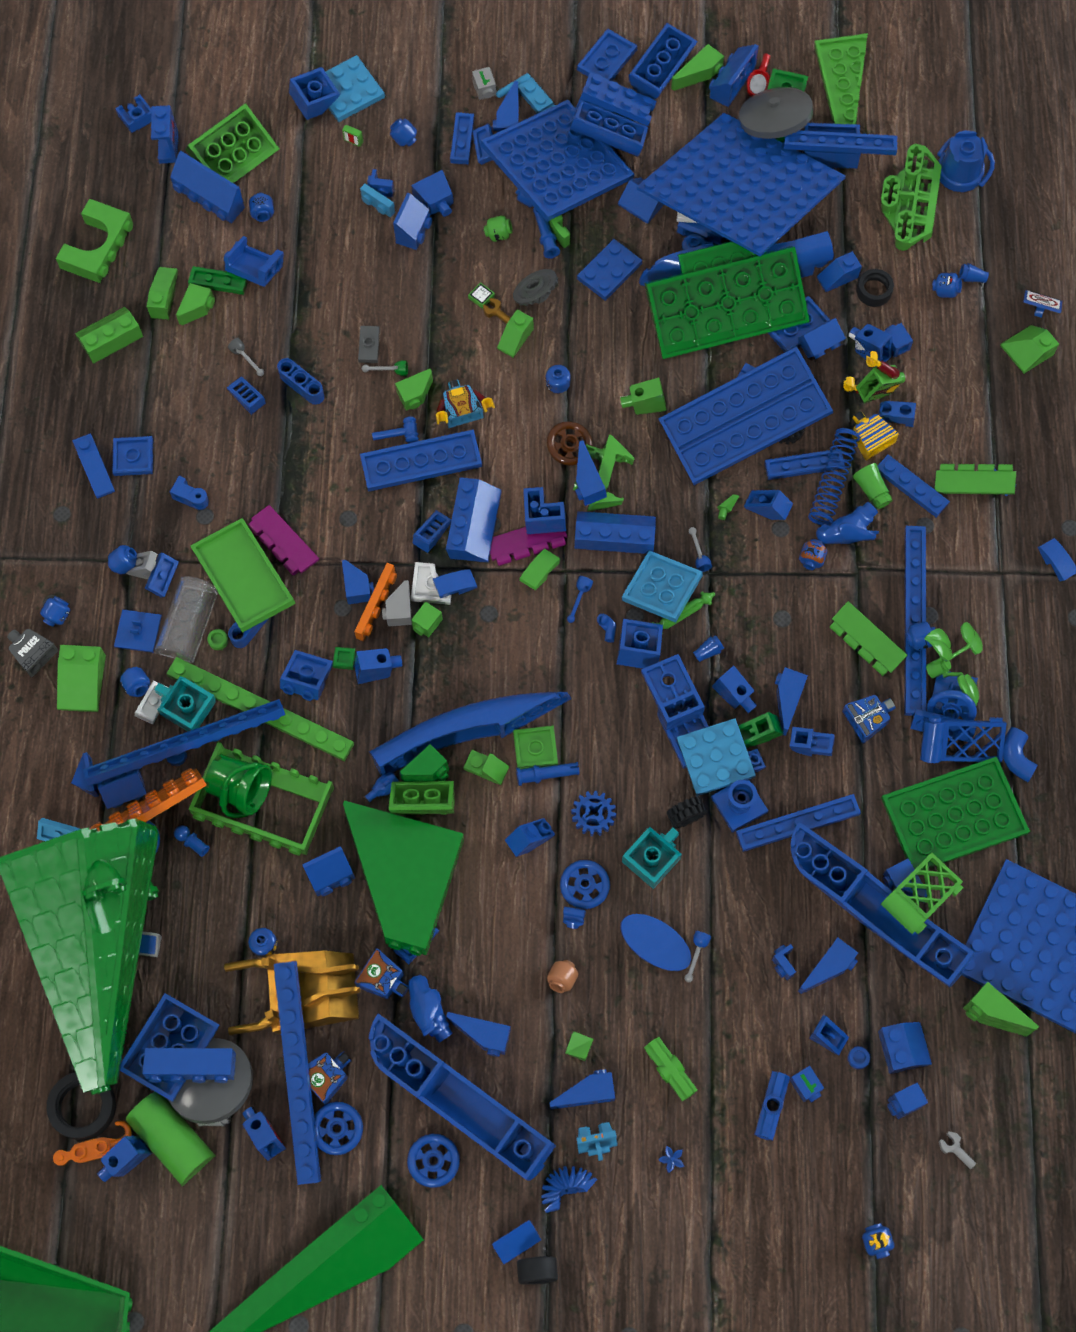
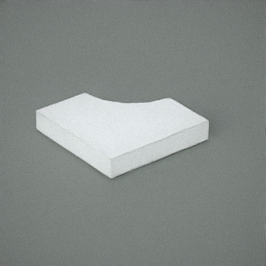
M415 562L411 601H426L427 603L450 605L452 595L440 599L433 583V578L439 577L436 573L435 564Z

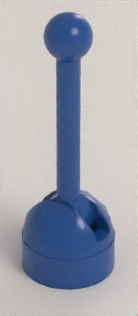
M578 577L576 586L579 594L571 615L567 617L569 623L575 621L574 615L583 593L590 591L594 583L593 580L587 577Z

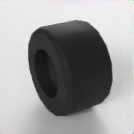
M541 1256L518 1260L519 1284L532 1285L557 1281L556 1257Z

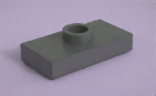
M360 326L359 363H378L379 326Z

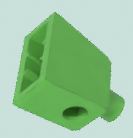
M660 378L631 385V395L620 397L622 408L633 406L636 414L667 411Z

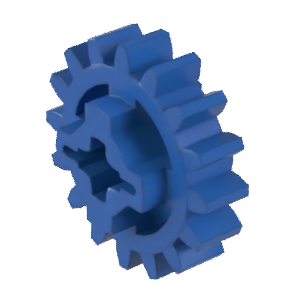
M587 791L585 798L579 795L580 802L574 801L573 806L575 808L571 809V814L576 815L572 817V822H578L576 829L582 827V834L590 831V836L592 837L594 832L601 836L603 829L608 832V825L613 826L614 821L612 819L616 818V813L612 812L616 807L615 805H610L612 799L608 798L606 800L605 793L597 796V791H594L593 795H590ZM583 807L585 814L580 817V810ZM607 809L608 816L605 820L602 814ZM590 811L593 813L597 811V816L594 814L590 816Z

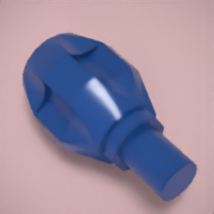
M392 772L385 773L379 777L372 791L365 795L367 801L370 803L376 797L390 794L391 783L399 782L397 777Z

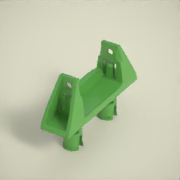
M612 435L608 436L605 448L603 447V449L586 444L591 458L599 460L598 473L606 489L609 485L615 461L626 462L630 465L634 462L635 458ZM575 481V485H574V488H573L574 491H575V489H577L576 481ZM606 492L607 497L589 504L587 511L621 505L624 498H619L612 493Z

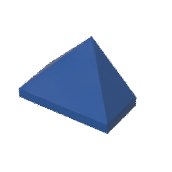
M86 752L82 754L71 783L88 794L98 797L97 784L88 786L84 777L83 769L93 766L92 758Z

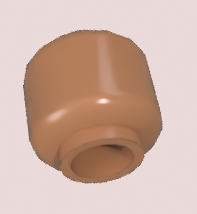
M556 961L547 975L549 987L558 993L570 991L578 978V971L571 961Z

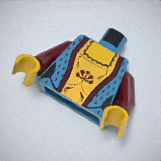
M452 380L448 383L450 390L443 393L444 398L439 401L436 411L437 425H439V422L445 421L448 424V428L482 419L483 409L484 412H487V408H495L492 398H486L477 390H472L470 385L461 387L458 380Z

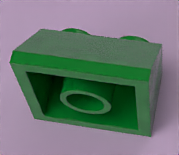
M431 744L400 771L402 782L445 781L449 777L447 760Z

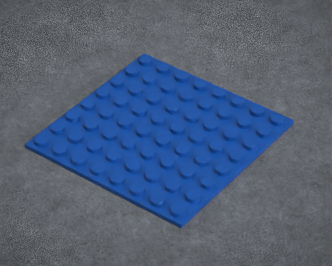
M723 113L640 183L636 190L752 253L762 256L845 179L846 175L797 150L784 149V143L775 138L763 139L747 134L742 129L739 120Z

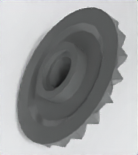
M542 269L525 277L514 289L513 299L520 306L544 302L558 283L555 271Z

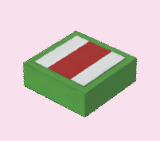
M345 125L342 129L344 140L361 147L363 144L362 131Z

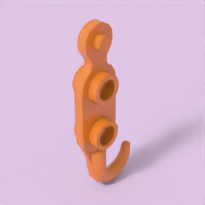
M124 1121L115 1122L116 1126H122L125 1129L124 1136H132L129 1124ZM100 1137L75 1144L68 1152L64 1150L56 1151L53 1161L56 1165L64 1166L70 1160L77 1163H85L100 1159L122 1138Z

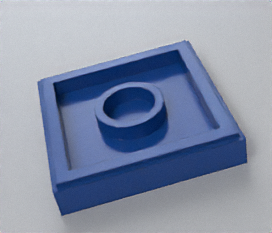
M152 436L113 438L114 476L153 474Z

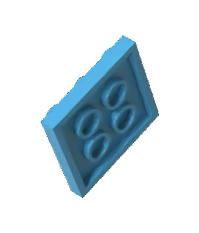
M357 55L326 71V74L340 93V96L329 107V110L338 122L385 98V93Z
M649 550L622 595V601L676 623L701 580L703 573L700 570Z
M736 718L677 737L696 796L730 786L738 780H749L756 777Z

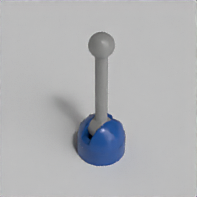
M691 527L689 534L693 537L699 555L695 561L696 568L702 572L708 571L712 568L711 560L709 557L702 555L696 537V528Z
M695 931L693 941L697 948L689 972L685 975L686 982L693 980L692 974L701 948L708 946L712 936L706 933Z

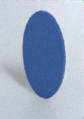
M631 914L623 918L620 925L622 936L628 946L643 960L658 968L669 971L684 970L690 965L691 952L688 945L669 925L644 914Z

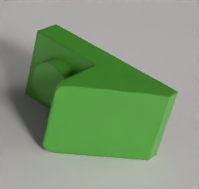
M471 750L463 767L465 771L499 785H502L509 770V766L490 753L489 756H486L474 750Z

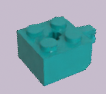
M182 676L178 678L174 686L170 685L167 688L158 683L154 689L155 693L162 697V703L157 709L159 714L186 731L199 728L216 703L213 694ZM185 703H186L187 705H188V703H190V706H189V707H187V706H186V707H183V705H184Z
M649 827L623 855L622 863L654 889L681 859L682 854L674 848L676 844L673 843L679 836V832L672 828L666 835L663 833L659 835ZM648 855H649L650 857H652L653 855L656 856V857H655V860H654V859L649 860V859H648Z

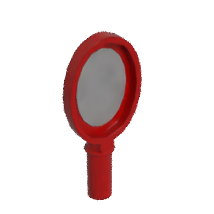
M769 54L763 55L759 69L751 72L747 79L746 89L751 97L768 88L770 76L766 71L771 57Z

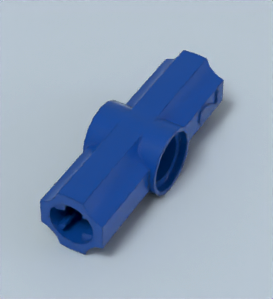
M772 1071L762 1103L755 1136L773 1141L790 1076ZM770 1100L775 1101L778 1105L777 1111H770L767 1108V1102Z

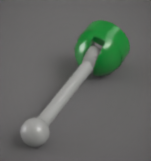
M401 360L396 362L394 366L363 365L362 371L394 370L399 376H407L408 362L407 360Z

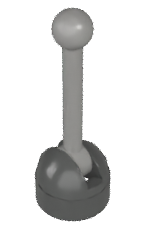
M240 338L233 339L229 343L228 349L233 354H241L257 371V375L263 376L264 370L259 369L244 352V343Z

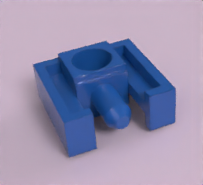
M141 95L134 97L137 107L133 104L127 105L128 114L122 105L115 108L119 118L131 133L151 122L152 109Z

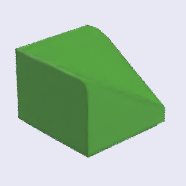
M573 1031L565 1054L586 1061L593 1039Z

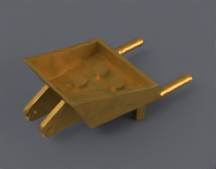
M334 951L269 954L267 958L262 957V959L254 958L225 963L224 969L226 972L251 967L268 969L270 1010L264 1012L265 1018L256 1023L228 1027L229 1035L260 1031L271 1026L273 1033L281 1034L274 964L297 961L304 1029L359 1019L357 994L361 992L360 987L357 988L354 983L356 981L355 971L359 970V966L354 964V954Z

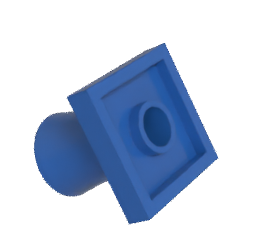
M750 780L735 781L730 786L711 796L712 801L732 833L768 813V809Z

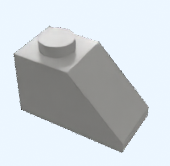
M409 580L404 581L387 598L386 608H382L383 620H387L388 626L412 625Z

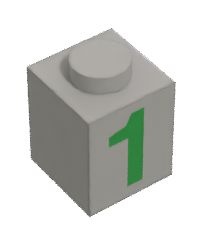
M490 67L472 71L473 85L478 99H488L496 96V84Z

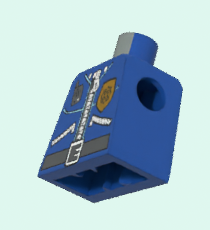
M872 695L846 704L842 712L861 742L865 743L889 723L891 718L888 713L895 709V705L890 698L880 702L876 695Z

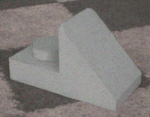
M153 551L138 553L136 566L126 574L149 579L152 570L156 566L155 560L158 554Z

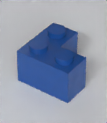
M543 487L524 488L527 535L566 531L564 502L545 503Z

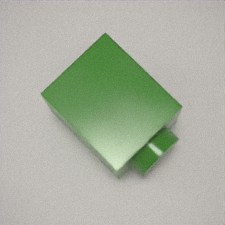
M425 601L411 619L413 630L421 636L424 634L429 638L441 623L443 617L441 611Z

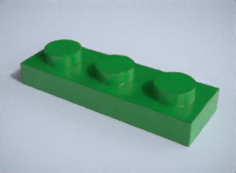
M192 266L188 284L191 283L211 290L244 295L248 280L230 272Z

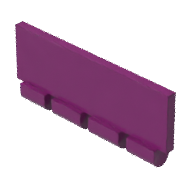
M270 505L251 518L252 521L248 524L249 529L256 536H259V540L269 550L272 549L271 553L281 563H284L283 566L292 575L298 572L302 574L319 561V557Z
M526 527L493 537L490 556L492 561L496 560L498 566L512 562L511 555L517 561L529 557L530 549H532L534 555L539 554L543 549L549 550L548 543L551 544L552 549L566 545L564 538H567V534L564 531L527 535Z

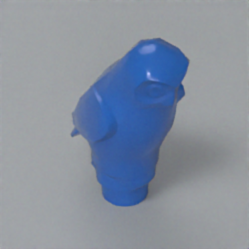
M866 502L863 506L857 507L851 514L836 519L830 525L823 524L816 530L817 539L824 544H850L859 541L875 540L879 531H869L867 526L873 521V517L878 511L871 503Z
M418 975L412 977L409 980L412 1016L421 1029L423 1036L430 1034L440 1043L453 1034L448 1027L449 1023L442 1008L440 993L436 989L430 988L425 976Z

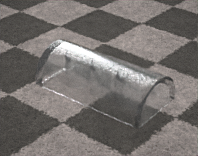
M183 576L180 578L154 650L156 654L172 658L178 657L187 662H194L218 594L214 585L195 577Z

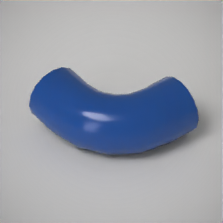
M1011 727L1005 736L1003 760L1012 773L1018 778L1029 782L1038 764L1030 761L1023 754V748L1029 736L1022 730Z

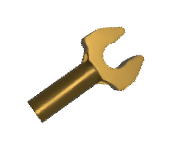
M490 298V304L494 308L490 309L488 306L483 305L485 315L488 318L497 316L507 324L511 317L500 309L501 301Z

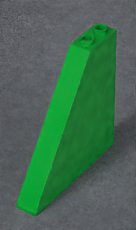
M344 800V813L385 943L395 950L402 948L409 950V953L416 956H421V954L427 956L461 852L464 833Z

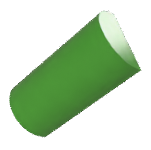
M156 1092L151 1093L140 1101L126 1117V1122L182 1187L216 1156L185 1119L176 1112L171 1103Z

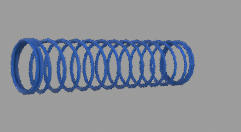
M837 429L835 440L832 441L833 446L830 448L829 460L826 461L827 466L821 475L820 487L817 488L818 494L815 495V501L812 503L813 508L810 509L808 518L818 525H830L833 522L830 516L836 514L832 510L838 508L834 502L840 501V498L836 495L842 494V491L838 488H844L842 482L847 480L844 475L849 474V471L845 468L851 467V464L847 461L853 460V457L849 454L856 453L853 448L858 446L856 442L860 440V435L851 429ZM839 433L852 434L858 439L845 438ZM837 440L842 445H834V442ZM839 440L855 443L856 446L846 445ZM835 447L841 452H832V448ZM837 447H846L853 450L854 452H845L838 449ZM834 453L847 455L851 459H837L839 456ZM833 454L837 458L830 459V455ZM832 460H838L849 464V466H828V462L831 461L834 464L835 462ZM830 467L841 468L847 471V473L835 471ZM829 468L833 472H826L825 469ZM826 474L831 479H823V476ZM828 474L839 475L845 478V480L833 478ZM824 481L830 486H821V482ZM826 481H834L843 486H834ZM822 488L828 493H819V489ZM824 488H832L840 493H833ZM821 494L834 496L838 500L828 499ZM820 495L826 500H817L816 497ZM819 501L832 503V504H834L836 507H830V506L824 505V504L820 503ZM815 502H818L820 505H822V506H824V507H821V506L815 507V506H814V503H815ZM817 508H822V509L829 510V511L833 512L834 514H828V513L822 512V511L818 510ZM817 516L824 517V518L828 519L829 521L820 519V518H818Z

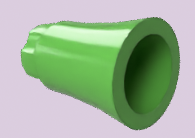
M877 463L867 465L853 475L852 478L862 488L870 503H873L877 510L884 508L893 501L879 472Z

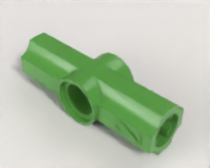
M660 1037L652 1040L644 1047L651 1060L657 1066L656 1069L667 1084L671 1085L682 1102L698 1091L684 1072L685 1069L675 1055L670 1053Z

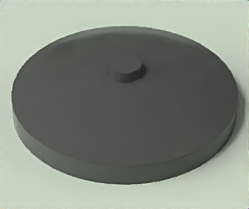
M778 87L764 90L750 97L742 105L739 111L740 125L747 134L757 138L773 139L788 136L799 131L809 123L813 116V103L807 93L796 88Z
M212 1038L206 1048H233L236 1053L234 1080H228L227 1083H217L214 1080H206L205 1083H195L192 1080H186L174 1101L169 1100L176 1112L186 1120L198 1124L220 1122L236 1113L247 1100L253 1084L252 1066L244 1051L231 1041Z

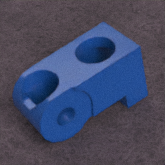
M881 402L879 416L887 423L894 422L906 424L905 426L913 427L916 403Z
M178 476L170 490L172 499L198 510L205 509L209 504L205 490L189 486L186 478Z

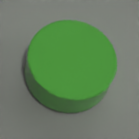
M215 629L209 633L207 641L212 649L222 650L228 644V636L225 631Z

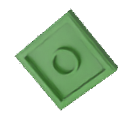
M554 725L513 730L517 768H533V765H537L539 768L558 765Z

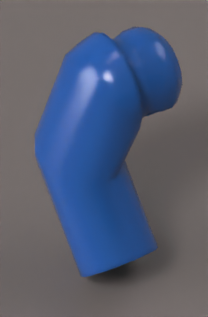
M599 614L597 622L606 631L604 641L612 643L615 639L616 623L608 615Z

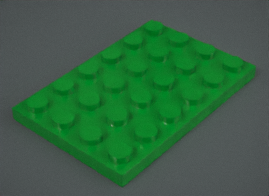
M997 756L882 795L881 797L905 857L910 860L914 869L931 853L943 863L1030 833ZM931 861L928 862V869L936 866Z

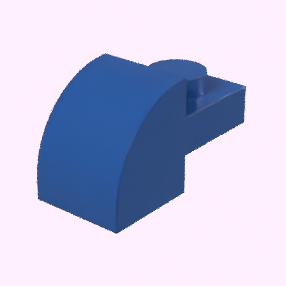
M793 727L790 748L799 754L812 756V754L832 756L835 735L814 732L813 729Z

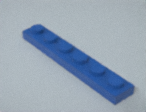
M799 130L784 136V149L896 155L897 136Z
M854 794L737 830L736 835L742 852L792 837L793 831L799 822L810 830H814L859 816L861 811Z

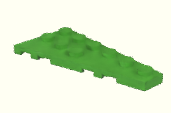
M868 33L816 40L814 43L833 124L856 125Z

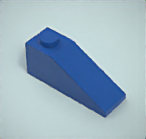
M514 81L496 112V120H493V131H497V133L519 123L518 81Z
M91 433L72 440L96 498L98 499L115 492Z
M581 440L579 441L576 476L577 489H575L578 500H583L584 505L587 506L606 498L607 494L586 445Z
M786 667L783 674L778 673L775 684L778 685L776 694L784 736L788 732L808 675Z
M837 937L798 992L802 994L844 974L847 969L851 971L858 962L855 959L858 952Z
M447 1012V1020L483 1050L487 1051L488 1055L500 1057V1054L505 1055L511 1031L510 1026Z
M606 1069L594 1071L593 1075H589L551 1101L550 1110L615 1101L612 1072L607 1073Z

